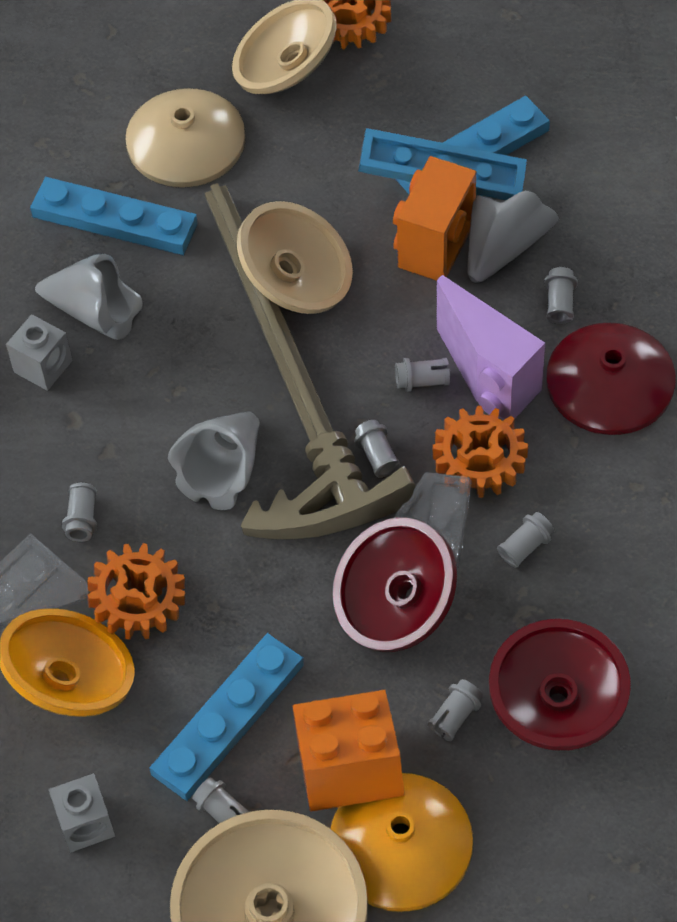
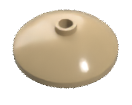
M293 0L270 11L246 33L240 42L232 62V72L235 80L244 90L254 94L277 93L291 88L304 80L323 62L332 47L337 29L334 12L322 0Z
M177 89L153 97L135 112L127 127L126 146L131 162L148 179L166 186L193 187L216 180L237 163L245 146V128L238 110L225 98L206 90Z
M275 201L258 206L242 222L237 235V251L240 263L252 284L275 304L298 313L316 314L336 306L349 291L353 275L349 251L332 225L314 211L299 204Z

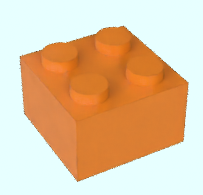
M429 156L423 170L417 169L410 183V194L406 201L401 200L398 203L393 216V224L397 225L393 248L398 250V268L436 281L441 275L448 276L470 233L472 205L476 198V170Z
M386 690L292 705L310 812L405 796L401 757Z

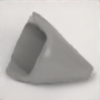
M522 191L507 200H493L488 197L477 196L472 205L467 270L470 280L474 283L483 282L523 253L557 224L559 217L556 212L544 205L540 198L531 191Z
M95 254L46 277L35 286L37 294L89 327L116 340L123 339L130 333L132 320L142 309L141 296L121 281L119 269L114 259L107 254Z
M246 411L209 419L191 427L174 443L169 451L168 460L177 472L176 486L186 497L195 502H198L201 498H206L211 508L217 510H228L235 506L238 493L246 488L254 466L260 420L255 414Z

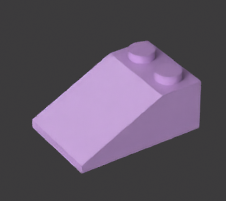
M441 275L437 279V330L475 400L482 406L483 410L490 415L497 408L499 409V417L503 420L510 416L516 418L542 391L545 342L444 275Z

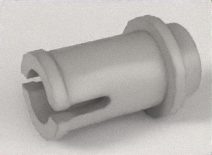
M553 268L544 280V286L548 289V313L546 318L552 323L565 324L571 322L574 318L573 290L577 287L578 279L569 268Z
M404 358L403 362L395 363L397 388H405L406 392H411L412 387L448 386L450 383L449 368L446 369L449 365L448 359L410 362L409 358Z
M368 420L356 428L354 441L357 447L364 449L375 476L383 478L397 471L401 464L386 438L388 433L386 426L380 424L378 420Z
M74 483L68 490L67 517L62 520V529L65 531L66 537L72 541H88L97 530V522L93 519L97 490L91 484Z
M535 512L532 516L527 514L523 518L524 524L497 547L500 556L513 568H517L541 543L548 544L551 541L550 535L554 532V528L550 521L539 512Z
M463 679L458 684L450 685V695L433 718L427 722L429 728L441 737L445 733L444 739L447 741L454 739V735L473 710L478 711L481 708L482 692L472 683Z
M208 778L198 787L192 798L197 803L196 809L199 812L206 811L218 823L237 815L251 812L225 790L226 784L222 780L216 782L213 778Z

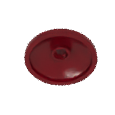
M597 323L570 333L556 346L548 362L546 382L548 393L554 406L571 423L594 433L621 435L641 430L651 425L663 415L673 398L676 375L674 364L667 350L650 334L626 324ZM609 360H614V361H617V362H619V363H617V364H610V363H608L607 361H609Z
M412 518L387 519L363 531L345 551L334 578L333 604L336 616L343 630L360 645L379 652L402 651L425 640L442 623L455 596L457 567L453 552L445 538L437 530L422 521ZM413 587L410 596L406 599L407 591Z
M568 619L541 620L526 625L514 632L503 642L495 654L489 674L491 702L502 723L523 741L543 749L558 751L580 749L594 744L607 736L622 719L629 702L631 689L629 669L618 647L605 634L594 627ZM559 693L564 695L566 700L555 702L550 696Z

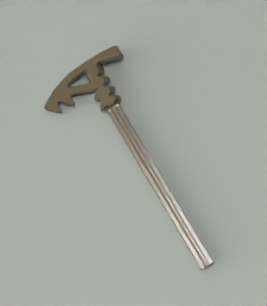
M218 183L211 185V191L205 192V198L310 440L305 447V453L307 458L313 462L312 470L318 478L293 500H288L284 490L280 489L268 511H263L257 500L253 501L241 524L243 534L268 539L319 537L372 522L415 504L418 490L410 472L405 467L399 468L371 490L362 482L361 470L355 465L354 454L347 448L348 441L346 436L342 432L333 430L279 305L258 291L243 270L237 251V235L242 220L227 186L219 187ZM335 499L337 505L318 511L328 502Z

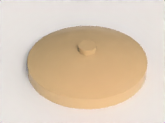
M259 810L243 813L229 818L210 829L199 838L182 860L171 890V922H367L366 885L359 863L350 848L335 832L324 824L308 816L284 810Z

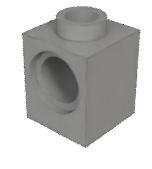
M32 314L6 343L14 373L47 391L73 361L66 332Z
M94 773L48 789L70 853L115 837Z

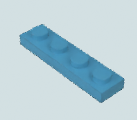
M525 95L443 143L508 155L548 132L550 120ZM396 179L406 192L410 194L411 182Z
M366 128L358 172L411 182L417 169L423 170L429 156H433L476 170V195L507 200L523 191L527 159Z
M49 177L44 178L30 206L33 218L180 255L185 254L198 225L197 215L194 213Z
M267 633L149 767L151 775L181 798L188 801L198 787L209 777L304 666L303 657Z

